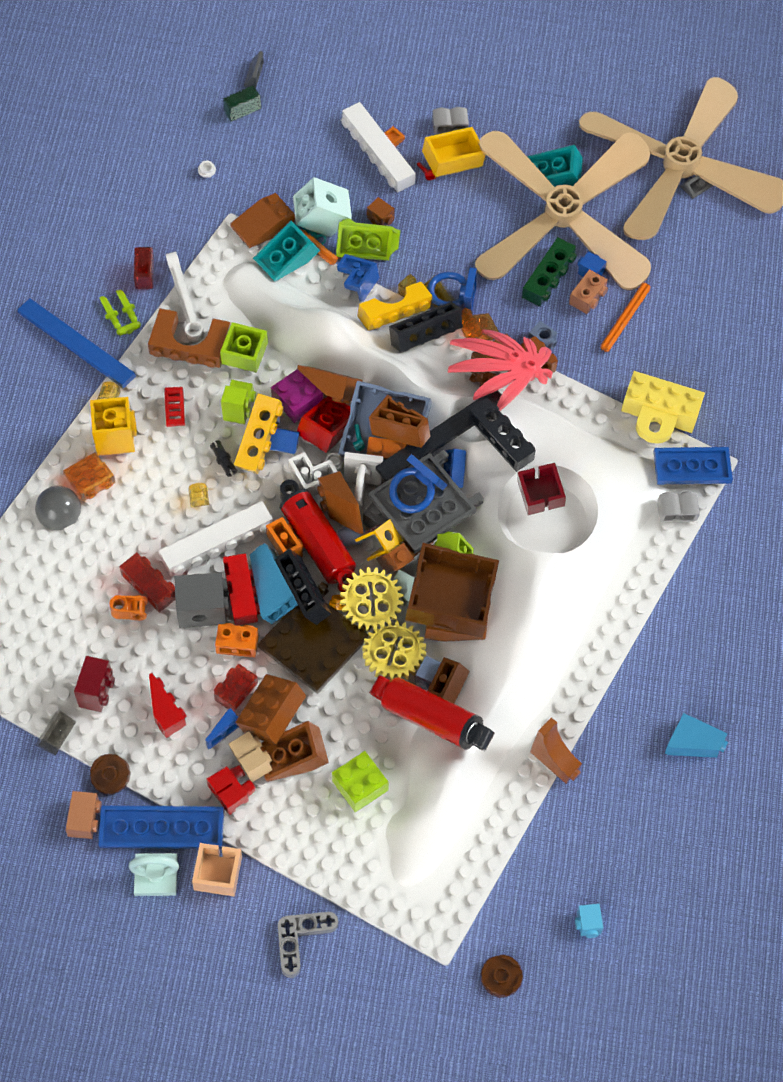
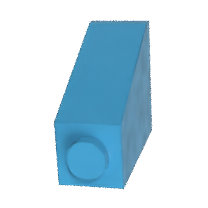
M683 713L667 745L665 754L717 758L719 752L724 753L728 741H725L728 733Z

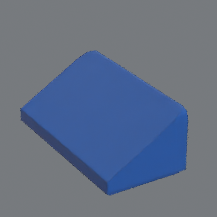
M277 428L275 434H272L270 438V450L295 454L298 449L299 432ZM261 430L260 438L264 436L263 430Z
M461 449L445 450L449 456L447 457L448 461L444 463L443 469L459 488H463L466 451Z

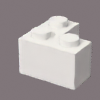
M305 452L288 459V471L293 480L298 483L299 490L308 489L313 497L318 495L317 486H320L318 478L338 472L331 459L313 467Z

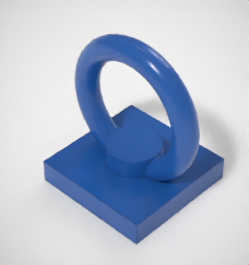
M469 268L467 279L455 272H442L434 276L427 287L432 295L431 302L438 307L449 303L440 300L435 295L434 288L441 280L454 279L461 284L459 299L452 302L458 307L464 304V318H471L477 287V268Z
M411 454L407 461L414 467L399 471L393 477L389 488L392 503L396 508L405 513H417L426 509L434 498L435 485L442 491L447 486L442 479ZM408 475H414L427 486L425 499L413 506L401 502L397 495L399 482Z

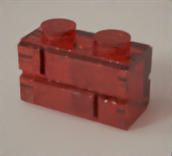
M136 247L134 250L135 289H153V248Z
M238 664L235 668H230L224 682H219L214 688L216 702L225 706L226 709L231 708L234 712L258 684L257 676L241 664Z

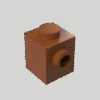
M378 197L367 207V219L374 225H391L395 219L394 208Z

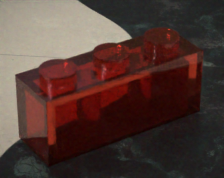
M136 552L119 566L121 576L141 596L146 597L148 603L160 613L176 600L175 586L172 582H167L157 568L154 570L150 566V561L145 556L141 557Z

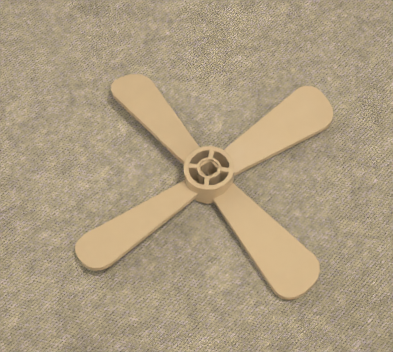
M713 77L706 82L684 137L671 139L667 145L598 112H587L580 118V128L589 134L616 142L623 134L633 132L646 142L650 154L664 158L663 165L665 171L624 224L623 231L627 237L637 240H647L654 237L660 229L681 178H689L693 175L700 176L706 182L764 213H775L782 208V179L701 156V147L737 103V91L727 81Z
M491 131L480 138L479 146L482 152L546 201L543 214L476 259L475 268H477L478 274L488 280H497L504 277L556 226L561 228L570 227L591 253L607 261L605 270L624 290L636 289L646 281L650 275V261L582 211L585 203L648 163L650 157L649 147L638 134L633 132L623 134L574 186L558 185L556 187L547 180L505 133Z

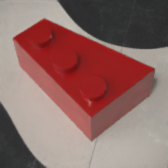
M246 553L223 557L234 625L240 626L258 622L257 615L261 613L259 603H255L254 600L257 597L256 587L252 586L251 580H254L252 569L248 567Z

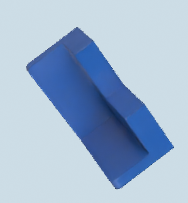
M345 254L337 265L339 272L349 274L344 282V287L358 292L359 301L364 302L380 278L377 263Z

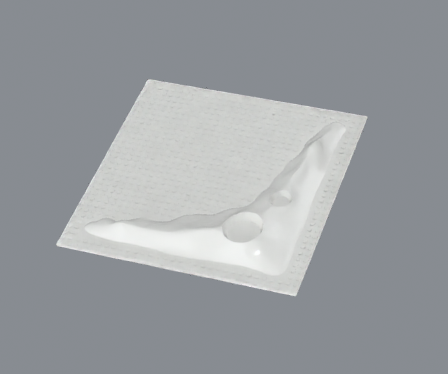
M231 213L227 215L183 274L196 319L203 325L204 338L199 342H191L187 339L185 332L187 323L176 287L174 286L119 360L120 363L132 370L136 377L124 389L106 377L90 398V400L118 397L129 398L130 408L134 410L137 436L134 437L135 452L97 456L92 434L89 400L0 518V716L90 767L101 755H119L129 764L131 772L130 781L126 787L159 806L222 807L219 800L209 789L206 779L226 766L231 769L240 765L228 744L244 733L238 728L211 749L207 748L205 739L229 708L239 717L265 674L296 682L306 697L285 731L306 721H310L318 726L329 763L313 771L269 782L265 780L263 775L252 782L256 791L248 797L249 802L241 804L230 816L224 811L223 842L234 848L241 849V852L442 965L447 966L450 964L557 778L550 769L530 753L538 730L552 717L558 722L557 729L562 741L572 752L725 484L657 485L654 448L711 446L676 429L673 430L671 438L666 442H647L636 431L638 416L621 412L623 403L557 371L552 374L551 379L548 378L546 385L540 383L538 378L535 377L500 412L510 419L511 424L522 432L523 437L528 442H531L536 450L534 460L519 471L535 468V479H537L539 466L555 462L566 496L564 507L548 510L545 507L544 512L527 515L517 482V472L475 426L432 453L434 457L442 450L461 449L466 451L464 484L460 490L468 499L478 492L481 493L484 499L480 506L475 507L477 509L475 514L449 531L460 533L474 548L473 554L499 560L490 599L491 604L485 640L443 642L424 639L423 642L426 644V656L439 662L442 661L443 657L454 660L470 671L455 704L481 716L483 725L495 732L486 751H482L474 746L465 750L385 710L381 705V701L369 694L378 677H375L376 670L369 672L370 666H365L366 659H363L364 652L362 647L318 694L259 649L258 644L256 657L216 654L215 643L218 625L179 628L176 613L175 577H170L160 559L159 550L263 501L271 514L273 521L283 517L288 524L289 522L279 508L282 502L280 498V485L285 480H293L288 471V459L305 452L314 467L323 463L328 454L332 452L338 453L342 441L341 438L331 450L325 453L299 436L298 449L295 454L269 450L268 453H265V465L263 470L259 471V474L235 466L237 473L233 475L231 471L232 476L227 477L222 466L217 463V457L210 448V445L214 442L217 447L215 441L220 440L225 451L230 454L231 461L234 464L249 418L246 419L245 425L223 420L221 399L225 386H230L231 380L252 383L254 391H256V397L258 393L271 397V387L295 371L298 365L314 367L363 380L362 382L382 386L391 391L407 392L431 398L432 404L428 416L429 430H432L476 401L473 400V396L480 388V383L469 380L471 372L448 373L449 366L471 359V355L474 352L451 345V340L476 338L493 341L463 326V328L453 333H448L438 339H433L423 345H418L400 353L391 345L389 326L426 311H421L410 317H405L394 323L368 331L357 317L359 304L363 303L359 301L358 292L344 287V282L349 274L339 272L337 264H329L322 257L315 255L307 264L275 282L253 259L272 239L249 248L230 227V223L238 218V216ZM375 284L364 302L375 298L383 303H397L403 300L404 297ZM159 308L177 311L179 322L174 339L180 344L187 346L199 344L207 337L212 319L266 330L268 344L257 373L224 364L221 365V368H210L202 364H191L186 361H174L170 358L150 355L148 342ZM193 329L189 332V334L195 335L198 334L201 330ZM490 371V372L499 375V374H502V373H505V372H508V371ZM508 384V385H506L505 387L499 389L498 391H499L501 394H503V392L505 391V389H506L510 384ZM183 387L185 426L166 427L164 388ZM170 402L169 404H176L180 402ZM251 402L250 407H252V409L255 402ZM282 412L280 416L281 424H277V428L297 431L300 420L294 423ZM181 416L170 417V419L181 418ZM651 422L649 425V430L654 433L659 432L661 428L657 422ZM261 430L256 433L257 439H260ZM258 448L251 449L250 456H256ZM730 456L731 468L733 472L738 460ZM342 457L343 466L337 471H340L344 478V457ZM346 482L353 495H355L356 483ZM366 484L364 501L360 509L362 526L365 531L369 528L363 525V513L372 503L368 493L380 485ZM51 486H65L73 490L81 503V513L77 522L64 528V530H51L44 527L39 522L35 513V504L38 496L42 491ZM685 491L697 494L700 512L697 521L661 522L659 520L657 500L660 494L664 492L681 494ZM318 494L313 498L321 509L320 501H322V497ZM323 512L338 535L337 529H342L345 526L330 519L327 512ZM386 531V533H384L385 538L388 541H391V533L389 531ZM267 533L260 534L249 542L237 545L233 550L224 551L214 559L210 558L197 567L185 570L181 575L222 572L223 579H226L223 557L244 553L247 556L248 567L252 569L249 554L264 543L274 549L277 556L280 555L268 539ZM375 534L366 537V540H362L360 545L345 546L356 563L354 572L357 576H359V569L366 573L367 567L370 568L371 572H374L376 567L378 568V573L383 571L376 558L370 561L366 559L382 547ZM304 547L302 549V559L317 587L321 582L329 586L327 588L329 592L323 597L325 602L329 604L332 595H340L341 593L338 590V583L328 584ZM420 553L400 570L415 578ZM397 571L390 573L392 574L391 581L393 580ZM251 580L252 586H255L254 580ZM369 582L368 587L370 591L369 600L371 601V613L372 616H375V599H373L372 596V584ZM383 585L375 586L377 592L382 593L386 590ZM357 587L356 592L363 595L366 593V590L363 587ZM116 595H139L148 599L145 608L147 618L142 621L115 619L112 617L110 610L111 598ZM255 597V603H258V598ZM229 598L228 605L230 617H226V623L234 624L231 603ZM401 599L400 601L404 602V604L397 607L402 611L401 613H395L398 617L399 626H402L404 622H406V628L413 625V632L419 630V637H424L426 625L405 620L408 602ZM379 604L377 606L378 610L381 612H385L388 610V607L385 604ZM120 605L115 607V609L123 608V606ZM365 606L358 607V611L361 614H366L368 612V608ZM337 610L345 617L348 614V612H342V610ZM260 614L257 615L258 622L245 625L258 628L259 643L283 617L270 624ZM390 618L392 625H395L397 620ZM373 627L368 632L374 633ZM398 637L394 652H391V659L388 663V666L391 665L394 653L396 650H398V643L401 637ZM385 638L384 640L387 641V642H390V641H392L393 639H392V638ZM410 644L403 645L405 648L412 647ZM381 654V655H378L377 657L380 658V659H383V658H385L386 656L383 655V654ZM86 655L108 660L113 669L115 683L113 688L109 689V701L107 706L103 707L102 713L78 707L74 694ZM397 661L396 664L403 665L405 662ZM150 673H153L156 678H161L165 685V691L172 693L176 700L175 705L178 708L182 707L187 715L185 718L186 726L168 738L163 735L154 720L149 681ZM410 673L409 680H406L404 676L401 677V679L418 686L415 683V676ZM366 751L388 780L389 791L355 813L332 782V772ZM245 773V776L238 781L242 785L249 778Z

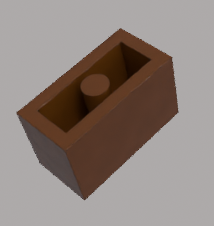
M443 657L427 691L455 704L470 671L461 663Z

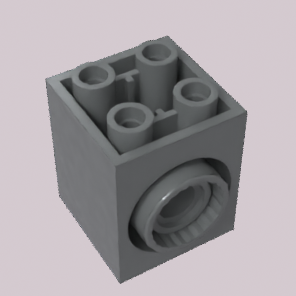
M222 572L174 576L176 613L179 628L215 626L226 623V617H230L227 579H223Z

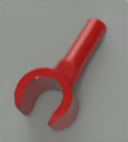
M420 162L417 163L427 181L436 179L431 169L427 170Z

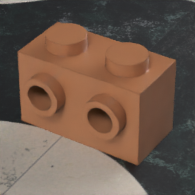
M589 269L570 294L569 305L588 314L591 309L594 310L596 308L599 298L604 297L607 293L608 279Z
M72 791L66 824L68 837L93 839V833L97 832L98 829L96 815L101 811V801H99L97 793Z

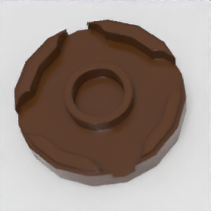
M116 754L101 755L91 766L90 780L95 789L101 793L111 795L119 793L126 788L130 781L131 772L129 764L124 758Z
M507 955L489 958L484 963L481 971V983L485 990L499 998L515 994L523 980L521 966L514 958Z

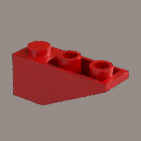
M150 673L149 681L154 720L163 735L168 738L186 726L185 718L187 715L182 707L178 708L175 705L176 700L172 693L165 691V685L161 678H156L153 673Z

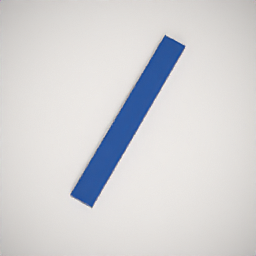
M31 298L17 309L20 315L123 389L136 377L132 370Z

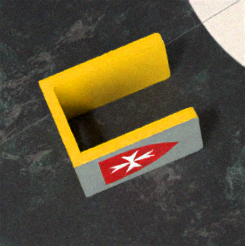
M390 519L367 529L355 539L358 542L375 534L382 547L367 557V561L388 553L403 541ZM385 531H389L391 533V541H388L385 538Z

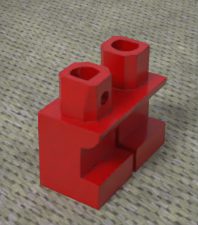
M240 765L231 769L226 766L206 779L209 789L219 800L222 807L225 808L229 816L241 804L249 802L248 797L256 791L250 779L242 785L239 783L238 780L245 776Z

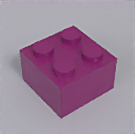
M298 369L271 387V397L282 402L283 412L294 423L301 420L304 414L324 399V393Z

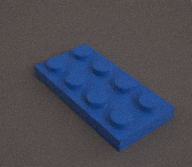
M729 447L654 448L653 450L657 485L732 484L733 476Z

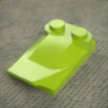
M351 219L339 221L336 256L343 257L345 254L361 259L389 261L390 256L399 247L400 230L392 226L354 223Z

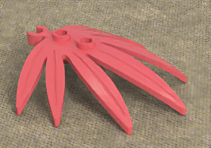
M485 329L481 333L494 338L502 344L476 338L453 339L450 342L451 345L469 349L493 358H475L461 361L449 366L448 373L508 371L485 382L473 396V400H476L510 384L498 401L499 411L505 408L535 377L538 378L540 383L545 385L548 378H552L553 372L551 370L541 368L549 360L552 352L551 349L542 347L539 353H537L536 345L529 338L523 337L526 351L509 336Z

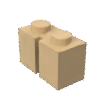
M249 731L228 744L252 782L272 771L270 766L271 757L267 751L262 752L260 740L257 736L253 738Z

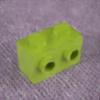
M451 531L445 532V534H438L437 541L434 544L435 546L448 548L464 554H473L474 548L460 533Z

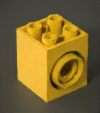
M118 397L90 400L92 434L97 456L135 452L134 437L137 436L134 410L130 408L129 398Z

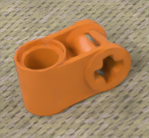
M116 595L110 600L111 615L115 619L145 620L147 618L145 608L148 599L139 595ZM116 606H123L121 609H115Z

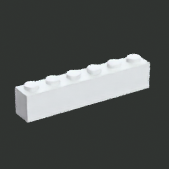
M359 102L342 110L341 122L343 126L348 128L352 138L359 142L362 151H366L370 161L378 167L380 174L386 177L389 186L398 193L414 185L416 173L363 105Z
M263 501L159 550L160 559L170 577L181 575L185 570L197 567L210 558L214 559L224 551L233 550L237 545L249 542L255 536L266 534V525L272 523L273 518Z

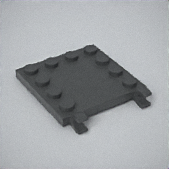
M442 450L434 457L429 453L419 460L447 484L443 491L435 485L434 498L426 509L417 513H405L396 508L389 494L390 483L393 477L368 493L370 500L387 520H391L403 541L414 554L421 550L422 543L430 544L437 539L438 534H445V532H448L475 514L477 511L475 507L483 503L484 497L480 492L468 499L441 467V465L448 461L447 457L449 455L445 450ZM414 475L404 477L397 487V495L400 501L410 506L421 503L427 494V486Z

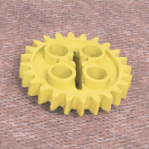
M367 567L366 573L359 569V576L353 572V580L346 579L348 585L342 586V589L346 592L340 593V596L345 599L341 600L340 604L345 605L342 608V612H348L345 618H353L352 625L358 622V629L365 625L366 631L369 630L370 626L376 631L378 625L383 630L385 622L390 626L392 624L390 618L397 620L398 617L395 613H401L402 611L397 606H403L404 602L399 599L403 598L404 594L398 593L402 587L395 586L398 582L397 579L391 581L392 574L386 577L385 570L378 573V568L376 567L374 572H371L370 568ZM369 582L372 584V596L373 599H375V616H372L371 613V601L369 600L370 591L368 587ZM383 585L386 590L382 593L377 592L375 586ZM357 587H363L365 588L366 593L360 595L356 592L355 589ZM379 604H385L388 607V610L385 612H381L378 610L377 606ZM365 606L368 608V612L361 614L358 611V607Z
M397 620L395 625L385 626L383 630L380 627L376 631L373 630L374 633L368 632V638L364 639L365 645L362 647V651L364 652L363 659H366L365 666H370L369 672L376 670L375 677L383 675L385 678L390 677V680L403 676L406 680H409V673L415 676V669L418 670L420 668V664L424 660L423 657L427 653L425 651L426 644L423 643L424 637H419L420 631L413 632V625L406 628V622L399 626V621ZM398 637H401L398 643V650L395 651L393 661L391 665L388 666V663L391 659V652H394ZM385 638H392L393 640L390 641V642H387V641H385L384 639H385ZM410 644L412 647L405 648L403 645ZM383 654V655H385L386 657L383 658V659H380V658H378L377 656ZM403 661L405 662V664L398 665L396 664V662Z

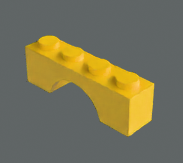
M422 282L407 286L404 299L397 303H383L375 298L360 303L357 317L368 331L377 329L383 325L394 323L402 318L430 309L432 295Z

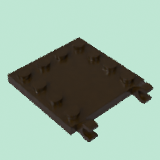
M321 582L318 585V589L324 597L329 592L327 589L329 586ZM328 603L326 604L332 614L319 624L315 625L305 618L299 605H297L258 643L259 649L317 694L362 647L364 639L368 638V631H366L365 625L358 629V626L352 625L349 619H346L345 616Z

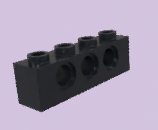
M451 301L389 326L391 345L401 353L463 328L461 308Z
M485 398L469 409L468 419L516 472L534 460L536 452L534 445L528 442L523 437L522 432L511 424L510 419L499 411L495 402Z
M289 548L274 559L305 618L317 625L332 614L301 556Z

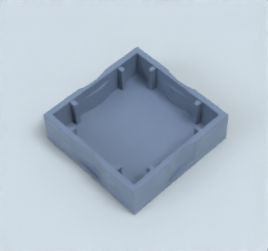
M357 381L350 406V417L344 429L338 454L341 457L345 456V452L366 454L369 437L382 438L372 435L369 416L387 395H390L393 401L403 403L404 407L408 410L413 409L426 418L429 416L432 404L431 398L407 392H395L382 386ZM356 424H359L360 434L365 443V449L362 451H356L353 446V442L357 441L354 427Z

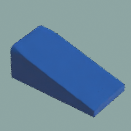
M231 708L226 711L205 739L208 749L214 747L239 728L235 723L238 716Z

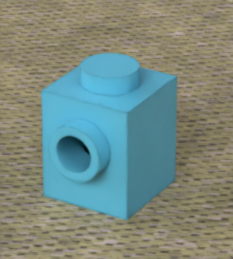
M600 904L579 906L577 911L578 917H575L576 930H580V935L587 938L598 937L603 931Z

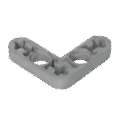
M321 912L284 916L279 920L278 935L281 969L286 977L294 978L300 972L298 936L334 932L338 927V917L336 914ZM327 918H331L333 922L331 927H327V924L324 923ZM307 919L314 922L313 928L309 930L304 929L302 923ZM317 919H320V923H323L320 924V928H317ZM286 922H289V925L292 927H290V936L286 937V930L283 926H285ZM286 942H292L295 945V949L287 952L283 949V945ZM288 957H292L293 966H297L293 968V972H289V969L285 968L289 965Z

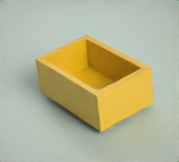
M473 127L425 137L422 153L435 177L482 167L486 156L480 149V140Z

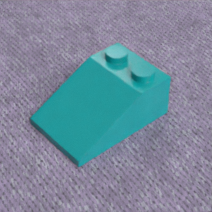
M575 145L527 156L554 187L558 185L574 186L582 177L583 157Z
M290 221L253 259L276 282L307 264L320 250Z

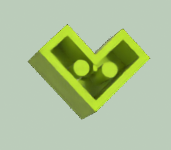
M231 380L230 386H225L221 399L224 421L245 425L246 419L250 418L252 412L251 402H255L256 391H254L252 383Z

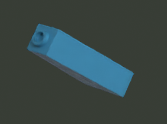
M264 543L249 555L261 617L270 624H273L295 608L298 603L274 560L278 557L276 552Z

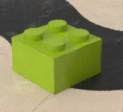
M232 322L220 351L221 363L257 373L268 344L267 331Z
M366 751L332 772V782L355 813L389 791L388 780Z

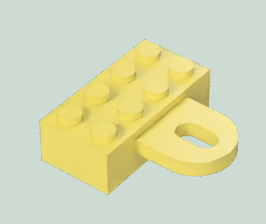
M634 371L621 412L638 416L636 431L642 439L650 443H663L671 438L674 428L689 433L693 432L705 392ZM651 422L660 424L659 432L654 433L649 430Z

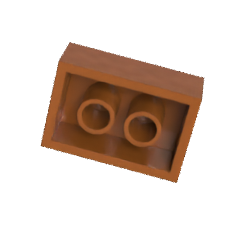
M265 674L235 723L244 734L249 731L253 738L257 736L259 740L276 745L306 695L296 682Z

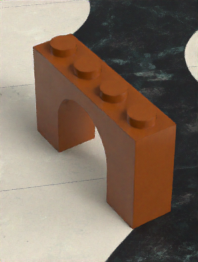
M159 308L148 342L150 355L166 357L174 361H186L191 364H202L210 368H221L220 351L231 322L212 319L207 337L199 344L187 346L180 344L174 339L179 322L177 311Z

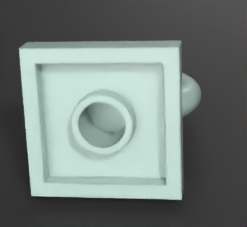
M177 853L135 854V858L129 863L130 871L135 874L134 895L176 896L177 871L179 869Z

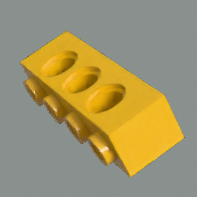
M257 394L234 462L237 468L256 474L263 470L265 453H268L271 447V435L275 434L277 418L283 412L280 400ZM269 412L270 418L263 421L262 415ZM259 430H263L264 436L257 439L256 433ZM258 448V454L251 457V449Z

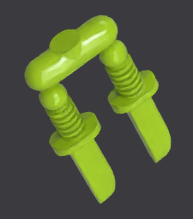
M116 290V294L123 305V313L127 312L132 323L122 327L117 318L118 311H113L106 297H99L107 313L105 318L111 320L114 328L117 329L116 333L118 335L131 334L134 330L141 327V323L137 321L138 318L133 310L135 305L129 303L122 290Z

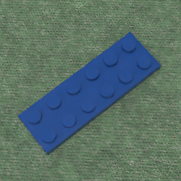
M101 806L98 846L100 848L199 849L200 843L217 845L219 849H222L225 808L206 806Z

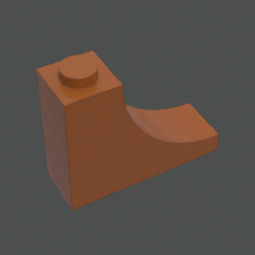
M402 541L388 553L377 557L376 560L387 575L410 563L420 551L414 554L408 545Z
M551 717L538 730L530 753L567 784L570 780L575 781L581 774L579 770L582 763L566 747L557 729L558 722Z

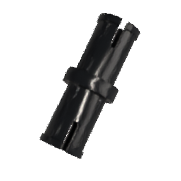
M215 441L217 447L212 442L210 448L217 457L216 461L222 466L226 476L231 477V471L235 475L237 469L221 441Z

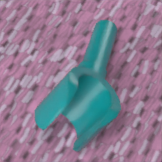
M356 424L354 427L357 441L353 442V446L356 451H362L365 449V443L360 434L359 424Z

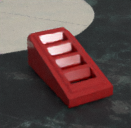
M183 387L164 388L166 427L185 426ZM170 402H180L176 404H169ZM181 416V418L170 419V417Z

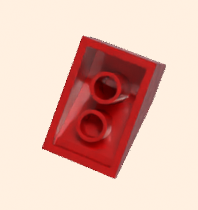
M327 396L302 416L297 432H299V436L327 453L343 437L351 408L348 404L332 401V397Z

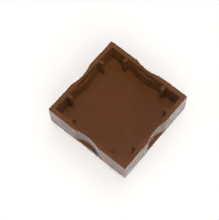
M422 543L405 620L483 638L499 560L475 554L459 553L448 548Z

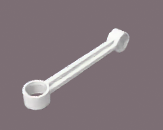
M176 251L166 254L168 266L187 323L185 327L186 337L191 342H199L205 335L203 325L196 319ZM193 329L201 330L198 334H189Z

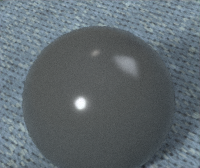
M51 486L42 491L38 496L35 504V513L39 522L44 527L51 530H64V528L77 522L81 513V503L73 490L65 486Z

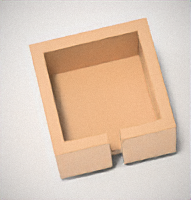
M200 843L192 880L194 891L235 897L242 860L241 849L222 846L223 857H219V846Z

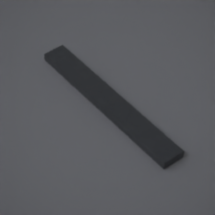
M497 390L477 399L430 430V438L421 448L412 445L406 446L377 465L376 471L385 481H388L399 471L412 465L407 461L411 454L420 460L427 454L434 453L474 426L468 419L470 408L485 398L498 404L502 394Z

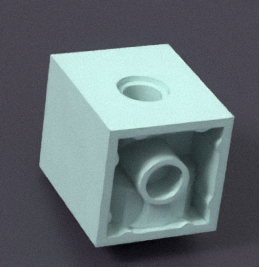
M313 177L293 196L297 226L332 237L338 231L339 221L352 219L349 193L347 189Z

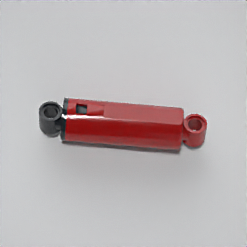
M285 480L280 485V498L282 501L279 507L298 538L302 541L306 551L328 584L338 583V590L346 592L342 589V586L348 584L343 582L347 578L353 580L352 573L356 569L355 561L309 490H299V485L296 481Z
M379 675L369 691V694L381 701V705L385 710L465 750L474 746L482 751H486L495 735L494 731L483 725L481 716L399 677L389 680Z

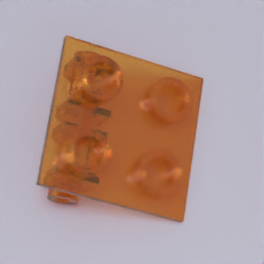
M465 308L462 310L463 328L461 330L466 338L495 340L481 333L483 329L499 332L489 313L472 315L470 309Z

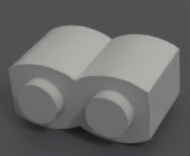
M440 107L432 111L434 134L438 135L469 128L467 109L462 107L452 109Z
M689 491L682 492L681 494L664 492L658 497L657 505L661 522L697 521L700 515L697 494Z

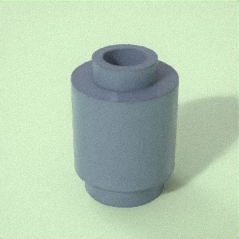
M347 527L337 529L338 537L344 546L362 544V540L355 541L361 534Z

